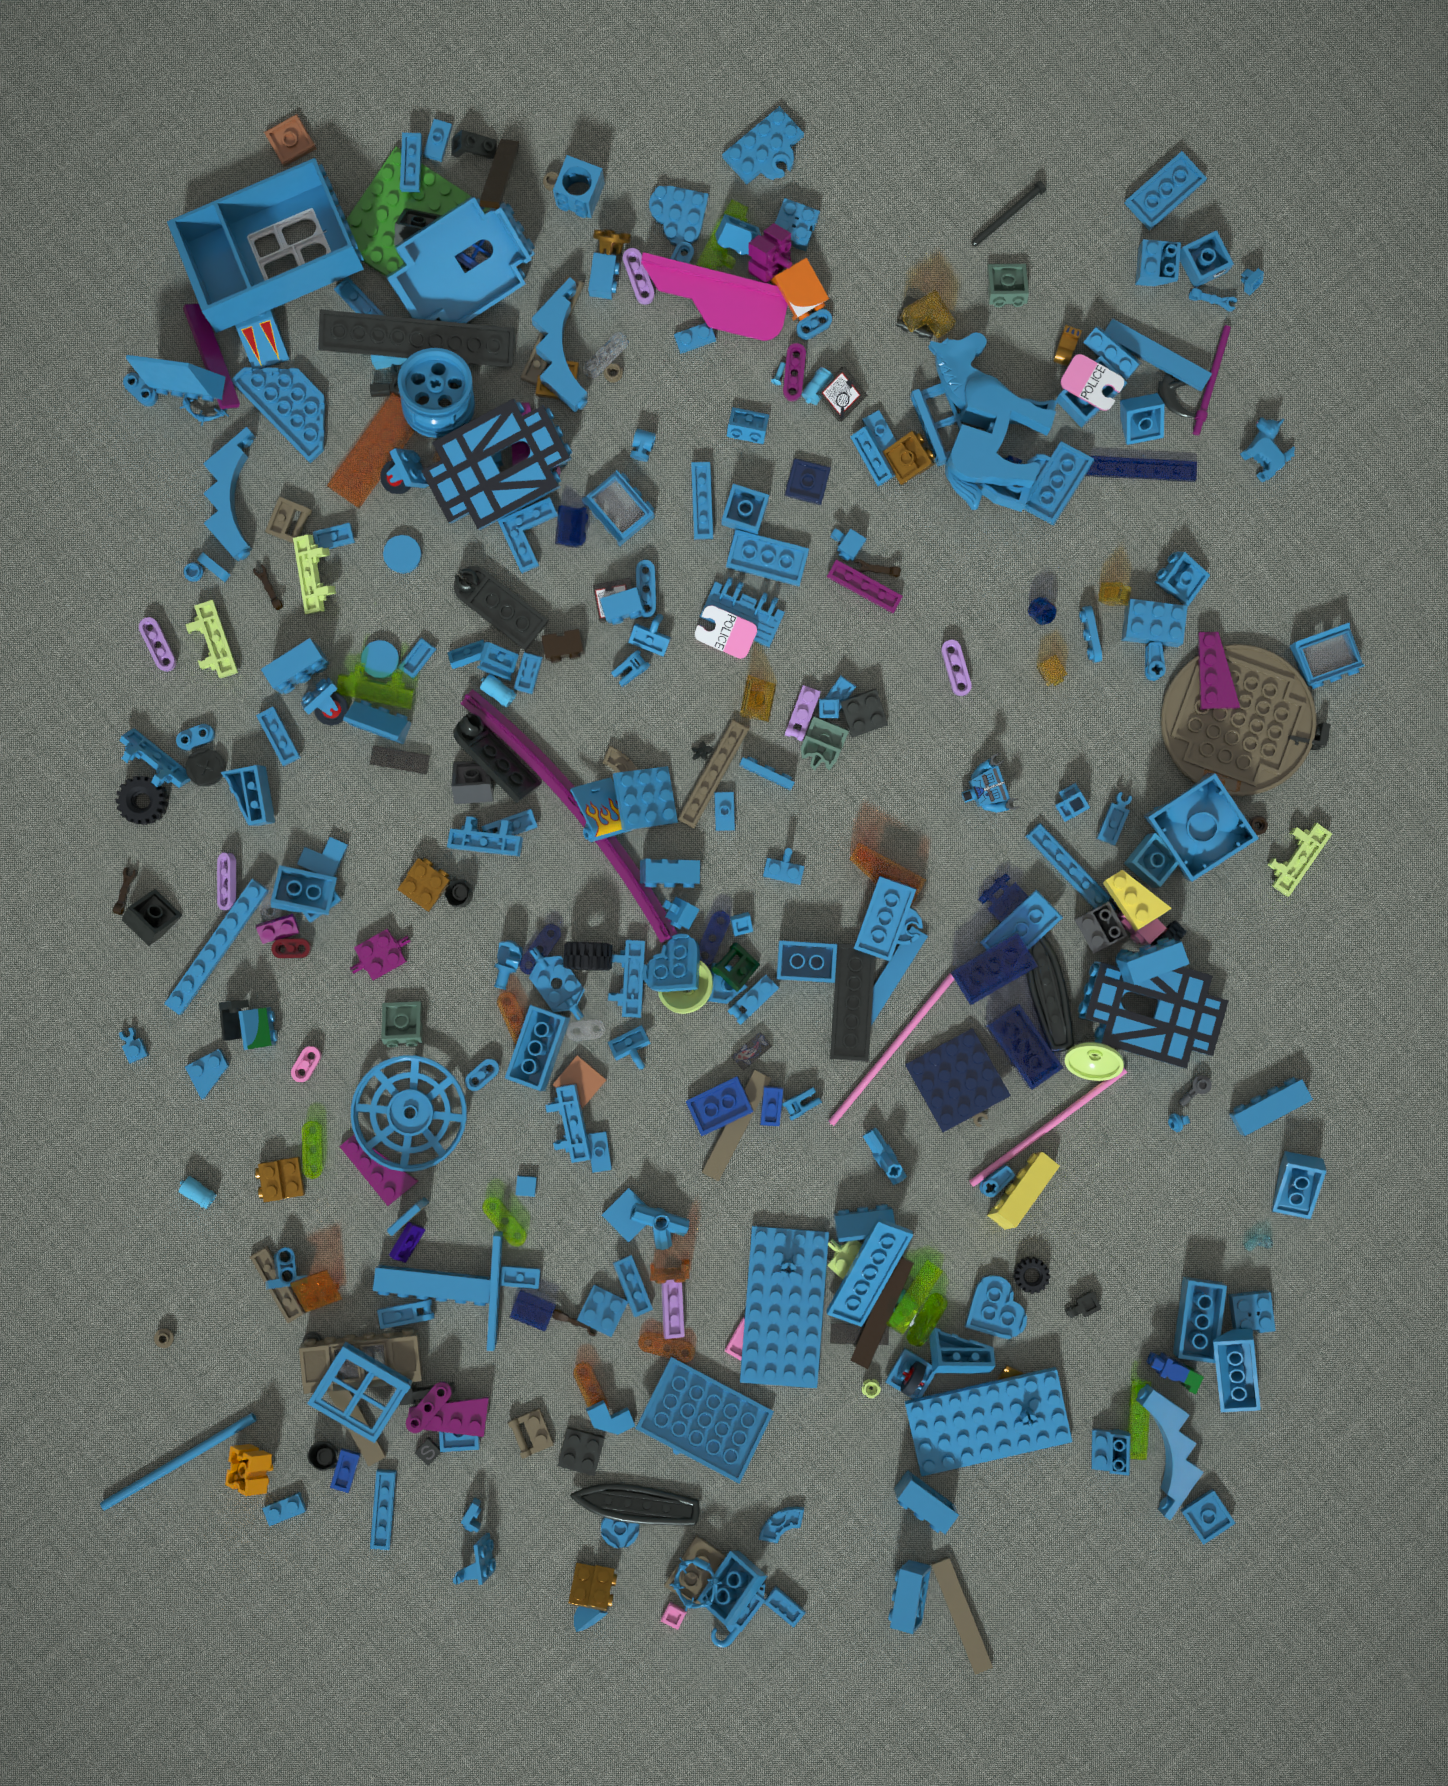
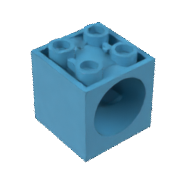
M566 155L553 188L558 208L563 211H573L582 218H592L605 185L603 168ZM577 182L586 183L590 187L582 195H572L567 191L569 186Z

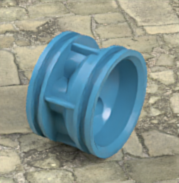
M428 348L420 350L406 359L399 370L398 388L404 417L415 431L427 437L441 438L471 421L475 410L472 375L467 363L459 355L447 349ZM456 383L460 388L451 389L448 385ZM422 396L429 398V402L424 405L418 404L417 401ZM446 398L452 404L447 407H441L439 401Z

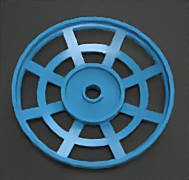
M417 1055L393 1057L373 1067L358 1084L351 1104L352 1129L363 1151L380 1165L402 1172L424 1170L444 1160L460 1142L467 1121L465 1095L455 1076L438 1062ZM411 1061V1072L400 1073L388 1079L381 1071L391 1064ZM419 1062L436 1067L447 1078L439 1084L431 1077L419 1073ZM375 1076L382 1085L375 1092L371 1105L359 1104L365 1086ZM410 1078V1087L407 1090L399 1092L392 1084L400 1079ZM418 1079L428 1082L434 1089L427 1095L417 1090ZM452 1083L460 1097L462 1114L451 1113L450 1102L444 1090ZM387 1089L393 1098L388 1106L377 1105L381 1094ZM439 1094L444 1102L445 1112L434 1111L431 1101ZM408 1107L414 1108L416 1112L413 1118H408L405 1114ZM358 1112H370L371 1125L376 1136L366 1142L361 1132ZM376 1113L387 1114L390 1125L382 1131L378 1125ZM432 1120H444L440 1131L434 1136L428 1128ZM449 1122H461L456 1138L444 1150L439 1140L445 1134ZM393 1131L404 1135L403 1146L393 1143L387 1136ZM423 1133L429 1141L421 1146L411 1147L412 1136ZM382 1141L389 1148L402 1152L400 1164L384 1159L372 1148ZM433 1147L439 1155L435 1159L422 1164L408 1165L410 1153L422 1152Z

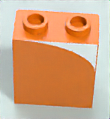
M807 258L777 274L770 280L773 285L778 286L793 313V321L798 318L800 321L810 315L809 312L813 309L818 311L826 306L825 302L829 299Z

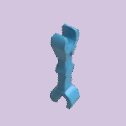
M1197 288L1192 289L1189 294L1190 300H1203L1211 304H1218L1229 312L1235 309V307L1229 305V302H1237L1235 297L1221 298L1216 295L1202 293Z

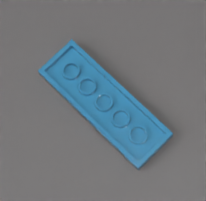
M877 1218L826 1310L827 1315L862 1327L912 1239L913 1231Z

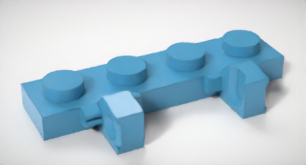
M133 728L121 736L120 742L126 746L121 759L126 763L129 760L133 761L135 757L146 761L156 769L157 774L154 775L151 781L156 787L166 781L167 783L172 782L180 788L191 781L184 767Z
M466 816L465 826H462L461 830L450 829L447 848L520 857L523 837L514 836L512 831L513 823L510 821L502 820L500 832L496 831V834L479 832L477 829L478 819Z
M626 940L625 950H620V955H612V962L622 963L624 983L620 993H608V1001H618V1006H622V1017L641 1018L645 941Z
M574 1083L556 1087L558 1097L555 1098V1102L545 1105L547 1113L559 1111L564 1124L565 1139L554 1141V1149H565L566 1152H569L571 1163L590 1160L592 1157L577 1085Z

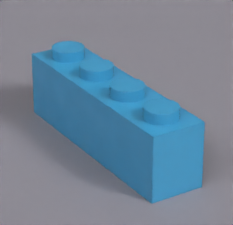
M1291 1077L1285 1080L1284 1085L1281 1087L1275 1086L1268 1089L1266 1095L1253 1097L1250 1099L1251 1103L1245 1106L1244 1104L1233 1108L1234 1112L1229 1115L1239 1134L1246 1136L1312 1101L1313 1098L1302 1079Z

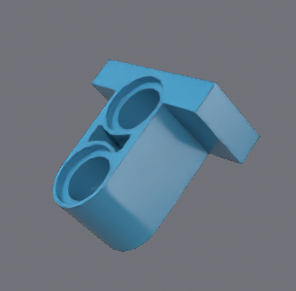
M284 1247L278 1250L274 1255L276 1279L265 1282L266 1290L307 1284V1275H296L295 1256L292 1249ZM281 1252L288 1254L289 1259L287 1262L280 1260ZM284 1271L289 1272L291 1275V1279L288 1282L283 1281L281 1277Z

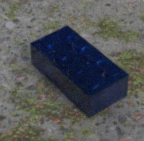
M1016 931L951 969L950 973L969 1004L972 1005L1038 967V963L1019 932Z
M1014 1004L985 1024V1027L1028 1089L1033 1090L1063 1069V1066L1020 1004Z

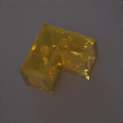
M936 289L904 308L901 314V318L910 332L927 323L937 339L951 331L956 322Z

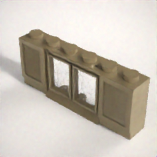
M406 1328L402 1332L395 1333L393 1330H387L382 1332V1334L376 1335L374 1332H369L358 1337L350 1334L339 1339L326 1337L321 1341L307 1339L299 1347L304 1394L314 1393L345 1341L409 1378L412 1382L422 1381L423 1378L419 1330H414L413 1328ZM346 1359L335 1377L358 1389L368 1371ZM374 1376L367 1388L388 1386L390 1384ZM332 1381L327 1391L347 1390Z

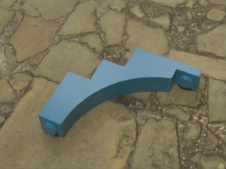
M569 277L531 319L532 325L545 336L536 346L537 355L550 365L540 375L541 383L570 409L576 412L578 409L581 410L588 402V395L571 373L563 352L564 328L571 311V303L567 299L570 300L576 293V282Z
M247 427L203 463L217 479V482L203 494L218 510L204 524L237 561L247 558L252 550L240 530L235 512L236 484L242 467L248 459V456L242 449L249 447L256 438Z
M1146 1384L1138 1392L1136 1401L1152 1415L1163 1437L1166 1462L1164 1478L1160 1488L1167 1496L1161 1500L1158 1510L1167 1519L1171 1520L1204 1472L1187 1459L1197 1444L1180 1431L1189 1414Z

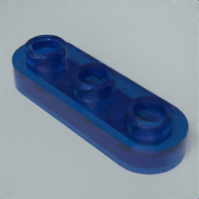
M717 911L712 915L699 944L700 961L705 965H709L714 960L730 924V917L724 911ZM717 918H724V923L718 924ZM712 934L716 936V941L714 942L709 940V936ZM703 952L709 954L707 959H702L701 954Z
M548 924L539 933L521 959L519 966L523 973L530 975L536 964L535 958L529 952L531 949L534 951V947L537 948L541 945L544 950L540 954L544 957L550 954L561 937V930L557 925ZM549 930L554 931L555 934L553 937L548 936ZM528 961L532 962V968L530 969L526 967Z

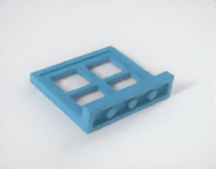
M942 383L922 391L919 389L914 390L910 395L930 449L936 457L937 467L946 464L950 451H945L938 429L957 423L959 430L962 426L961 413H957L954 403L947 395ZM945 393L954 416L934 423L926 400Z
M345 1341L307 1404L375 1443L405 1393L410 1389L412 1380ZM346 1359L368 1371L358 1390L335 1377ZM374 1376L397 1388L386 1406L364 1394ZM332 1381L354 1393L345 1411L322 1399ZM360 1398L383 1410L373 1428L350 1416Z

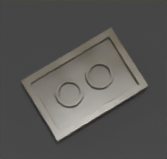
M696 1534L681 1558L683 1561L698 1557L710 1563V1567L715 1574L727 1554ZM679 1560L664 1583V1586L677 1594L676 1590L669 1584L674 1583L681 1560ZM691 1563L685 1569L686 1574L683 1570L680 1572L679 1582L681 1586L685 1587L680 1589V1591L687 1600L692 1601V1597H694L693 1602L699 1604L700 1602L697 1599L709 1583L707 1579L712 1577L709 1571Z

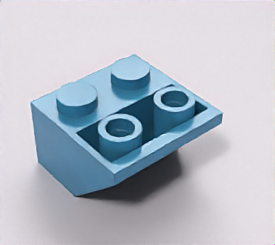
M1143 239L1138 247L1135 285L1158 286L1177 282L1181 242Z

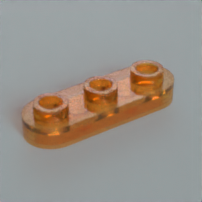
M503 992L497 998V1005L513 1042L517 1044L525 1017L516 996L511 992ZM505 998H509L511 1000V1003L509 1005H506L504 1003ZM514 1015L518 1017V1022L516 1023L512 1021V1016Z
M644 1332L639 1337L638 1345L644 1352L666 1358L672 1357L681 1362H689L694 1358L695 1348L690 1342L676 1338L665 1339L664 1335L653 1332ZM648 1339L652 1344L647 1346L644 1341ZM666 1344L670 1346L668 1351L663 1349V1346ZM684 1349L689 1351V1354L686 1356L682 1354Z
M587 1362L578 1363L574 1368L573 1376L587 1407L604 1400L609 1411V1403L592 1366ZM582 1368L586 1369L587 1373L584 1375L580 1373V1369ZM593 1386L595 1391L589 1392L588 1387Z

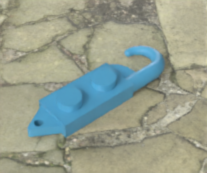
M765 1582L761 1585L763 1589L759 1588L736 1624L726 1626L730 1633L725 1640H718L716 1638L717 1629L714 1628L712 1630L711 1639L716 1646L722 1648L729 1646L738 1634L743 1631L765 1602Z

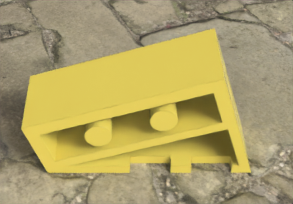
M1123 870L1103 882L1135 932L1172 909Z

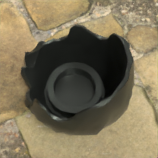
M454 876L453 880H450V885L445 889V898L455 908L466 907L472 901L473 888L466 880L458 879Z
M321 1440L310 1447L307 1458L309 1464L315 1469L327 1471L336 1468L338 1451L331 1442Z

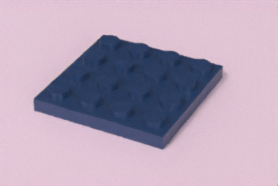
M973 1028L905 1064L942 1133L1011 1096Z

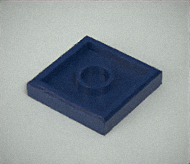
M794 458L785 496L821 505L831 467Z

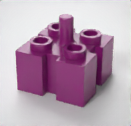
M773 223L764 230L763 236L758 235L749 242V256L752 259L749 260V274L767 283L778 274V271H782L784 268L789 269L792 266L791 251H789L791 248V233Z

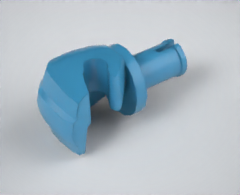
M515 941L499 942L498 963L494 965L499 970L494 985L496 988L506 990L510 973H516L520 965L523 947Z

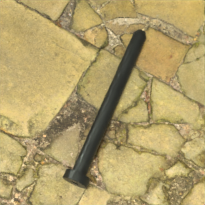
M1039 180L1034 183V188L972 240V246H978L1035 196L1046 192L1045 185Z

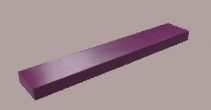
M185 304L183 310L205 369L226 377L222 400L217 399L220 409L238 408L240 402L210 323L204 316L199 304Z

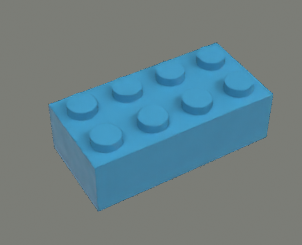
M1183 1277L1173 1354L1177 1358L1215 1363L1213 1340L1221 1336L1227 1285L1224 1283Z

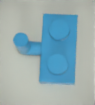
M656 615L650 629L635 624L628 643L664 657L671 637L657 632L659 624L663 620V615Z
M787 848L784 851L782 861L767 858L763 877L800 885L804 866L790 863L792 849Z
M642 1025L608 1042L616 1061L630 1054L638 1069L645 1067L637 1050L651 1043Z

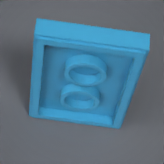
M423 1197L387 1229V1232L393 1236L429 1204V1201Z

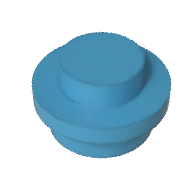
M189 563L184 568V576L191 582H197L203 576V568L198 563Z

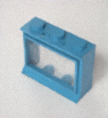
M616 470L615 473L590 494L582 498V502L585 507L587 506L592 511L594 517L597 520L599 519L604 525L606 531L609 534L611 533L617 540V544L621 546L655 517L653 506L648 501L645 503L641 499L642 494L636 487L632 488L629 485L630 480L628 477Z
M1350 623L1289 645L1300 675L1305 680L1307 686H1312L1313 689L1323 686V682L1329 679L1331 683L1340 680L1343 674L1348 673V676L1360 672L1359 669L1365 666L1352 636Z

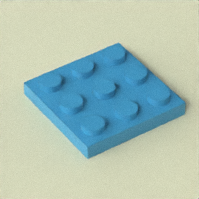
M668 766L613 774L622 831L678 823Z

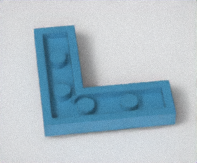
M550 497L498 520L521 573L539 566L524 531L558 516Z

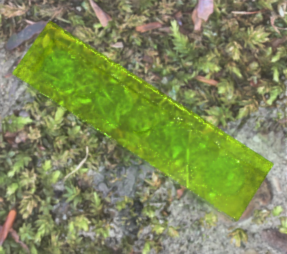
M927 1259L886 1324L900 1335H903L943 1270Z
M1131 1379L1127 1430L1131 1434L1130 1459L1147 1460L1150 1413L1136 1401V1398L1141 1388L1145 1387L1146 1384L1152 1385L1150 1380Z

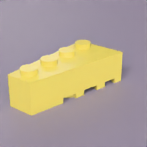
M1033 1153L1028 1158V1164L1018 1172L1014 1182L1007 1187L1005 1193L987 1214L988 1217L1006 1230L1018 1226L1060 1167L1045 1153Z

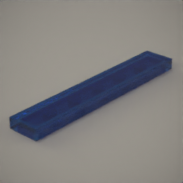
M1090 456L1094 458V462L1085 475L1195 482L1197 480V461Z

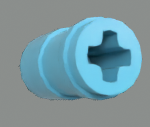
M820 367L815 372V376L801 394L806 403L818 404L823 396L822 392L833 381L834 376L830 371Z
M489 674L486 678L483 677L481 680L483 683L480 689L506 708L517 695L492 674Z
M191 1176L185 1181L182 1180L180 1182L181 1187L178 1192L188 1199L195 1201L202 1208L208 1209L217 1196L214 1191L204 1187L202 1183Z

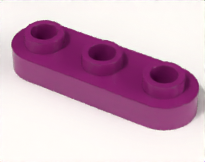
M799 343L791 344L787 349L783 395L788 401L792 402L797 401L801 397L806 350ZM797 352L800 356L794 357L793 353ZM796 371L798 375L792 376L791 372ZM795 390L796 393L794 395H791L789 391Z
M447 1382L435 1384L407 1417L406 1428L411 1433L421 1432L452 1395V1388ZM439 1389L445 1391L444 1396L438 1394ZM426 1404L431 1405V1411H426ZM413 1420H417L419 1422V1425L417 1427H414L412 1425Z

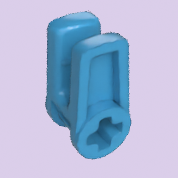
M1151 642L1145 647V677L1150 681H1156L1166 672L1161 642ZM1155 667V670L1159 673L1156 674L1155 671H1152V669Z
M639 650L632 653L621 665L611 672L613 677L616 678L629 667H632V670L619 681L621 687H624L650 667L649 662H645L641 657Z
M814 1087L782 1103L783 1107H786L790 1114V1120L800 1117L806 1111L822 1103L820 1098H815L812 1101L809 1100L805 1105H801L800 1102L816 1092Z
M1003 1165L982 1180L979 1189L987 1197H994L1014 1178L1015 1174L1008 1166ZM987 1184L992 1185L991 1188L993 1190L991 1192L987 1190Z

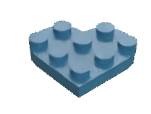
M658 186L652 193L649 200V211L657 223L664 225V234L672 245L677 246L680 242L693 244L698 240L702 230L709 194L674 186Z
M687 934L673 935L672 939L666 945H663L662 952L652 956L654 958L647 965H644L642 972L643 980L654 991L669 992L699 989V945L695 939Z
M999 1275L983 1276L974 1290L964 1326L1000 1338L1011 1339L1024 1331L1027 1324V1316L1023 1307L1013 1300L1014 1292L1010 1283Z

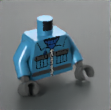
M996 753L991 759L979 764L971 774L972 780L969 781L971 789L961 792L965 803L975 800L978 807L982 806L984 810L995 813L1020 808V806H1013V802L1019 799H1010L998 765L1002 764L1004 760L998 762L996 756L1001 753Z

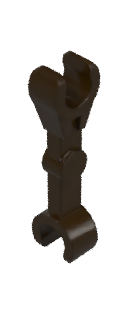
M861 559L854 560V563L862 565L860 569L853 568L860 573L871 571L889 574L893 577L900 576V567H884L868 564Z
M261 565L263 572L258 574L254 568L253 573L262 581L273 607L276 610L282 609L283 605L268 580L267 569Z
M125 867L123 870V885L120 889L118 901L112 910L115 914L122 915L124 913V903L129 893L130 884L138 874L136 869L133 870L131 876L127 874L129 867Z
M554 1310L552 1314L553 1319L587 1329L589 1335L596 1336L597 1333L590 1331V1327L577 1321V1318H571L561 1310Z

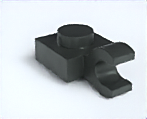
M1091 1290L1075 1299L1077 1305L1066 1308L1065 1312L1070 1319L1082 1313L1083 1317H1087L1101 1310L1102 1307L1094 1291Z

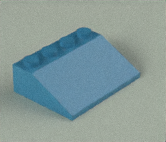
M126 355L127 361L147 386L156 389L158 394L168 395V392H171V395L176 397H183V394H185L187 398L198 400V396L202 397V400L213 402L214 399L222 400L225 376L190 363Z

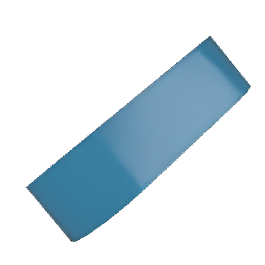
M203 552L197 558L201 564L222 581L226 582L231 576Z

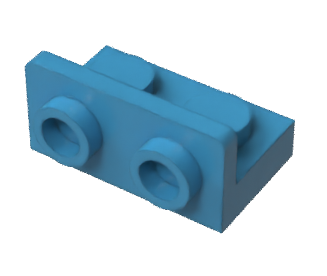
M732 407L727 437L764 444L769 414Z

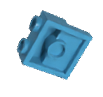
M1174 552L1167 559L1168 565L1158 571L1156 575L1158 579L1155 583L1167 594H1172L1184 606H1189L1210 574L1186 552Z

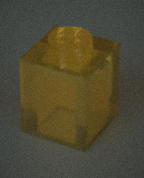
M1101 582L1098 601L1107 606H1128L1131 587L1121 582Z
M1057 655L1052 656L1037 666L1047 686L1051 684L1057 686L1065 681L1063 677L1067 675V672Z

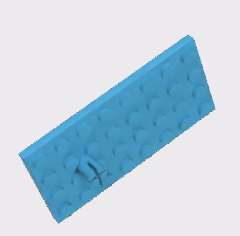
M752 1226L740 1383L817 1388L829 1239L828 1231Z
M1056 1367L904 1401L921 1477L1072 1442Z

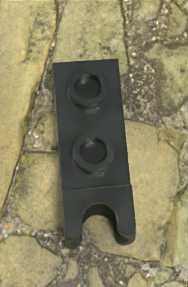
M454 1382L448 1383L452 1388L453 1394L455 1391ZM415 1384L411 1385L408 1392L402 1398L400 1405L414 1404L417 1399H420L421 1402L434 1385L415 1388ZM439 1389L438 1394L444 1396L445 1391Z

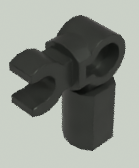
M394 366L390 368L394 377L392 378V384L389 382L370 384L371 397L391 396V394L400 397L398 388L399 372H395Z

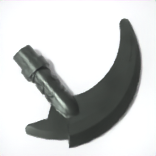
M1166 373L1163 380L1159 381V394L1165 406L1179 416L1194 418L1196 414L1183 408L1178 402L1175 393L1176 388L1188 384L1181 380H1174L1170 374Z

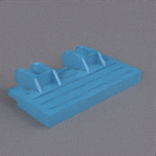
M728 577L722 593L719 592L723 585L715 582L700 614V618L716 624L713 619L702 617V614L709 605L719 607L753 622L757 626V634L754 641L770 648L785 613L777 609L775 616H772L779 599L774 597L768 612L761 609L767 600V593H763L757 608H754L757 600L745 594H742L740 601H737L744 583L739 582L737 584L736 591L732 597L727 595V592L732 585L733 578Z

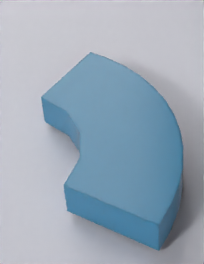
M787 1507L771 1515L760 1531L759 1540L778 1543L780 1536L785 1531L792 1528H801L804 1507Z

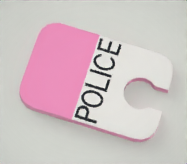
M1078 354L1072 359L1061 378L1060 384L1066 391L1102 411H1107L1112 407L1115 400L1105 397L1102 394V388L1109 385L1116 392L1120 393L1124 386V379L1092 359Z
M714 605L707 606L703 611L702 617L713 619L716 627L712 631H707L698 624L695 631L696 639L740 659L746 657L757 634V626L753 622Z

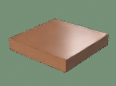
M297 114L264 132L283 167L317 149Z
M577 1055L553 1083V1086L558 1087L576 1083L581 1109H583L607 1079Z

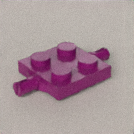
M386 929L354 947L360 962L351 966L350 969L355 974L364 968L372 981L407 962L401 947L410 943L411 940L406 935L397 941L389 929Z

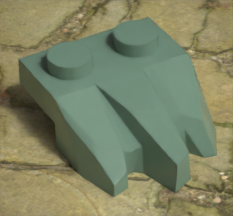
M814 716L800 748L802 758L812 757L810 767L814 771L821 762H825L826 768L830 770L839 757L849 730Z

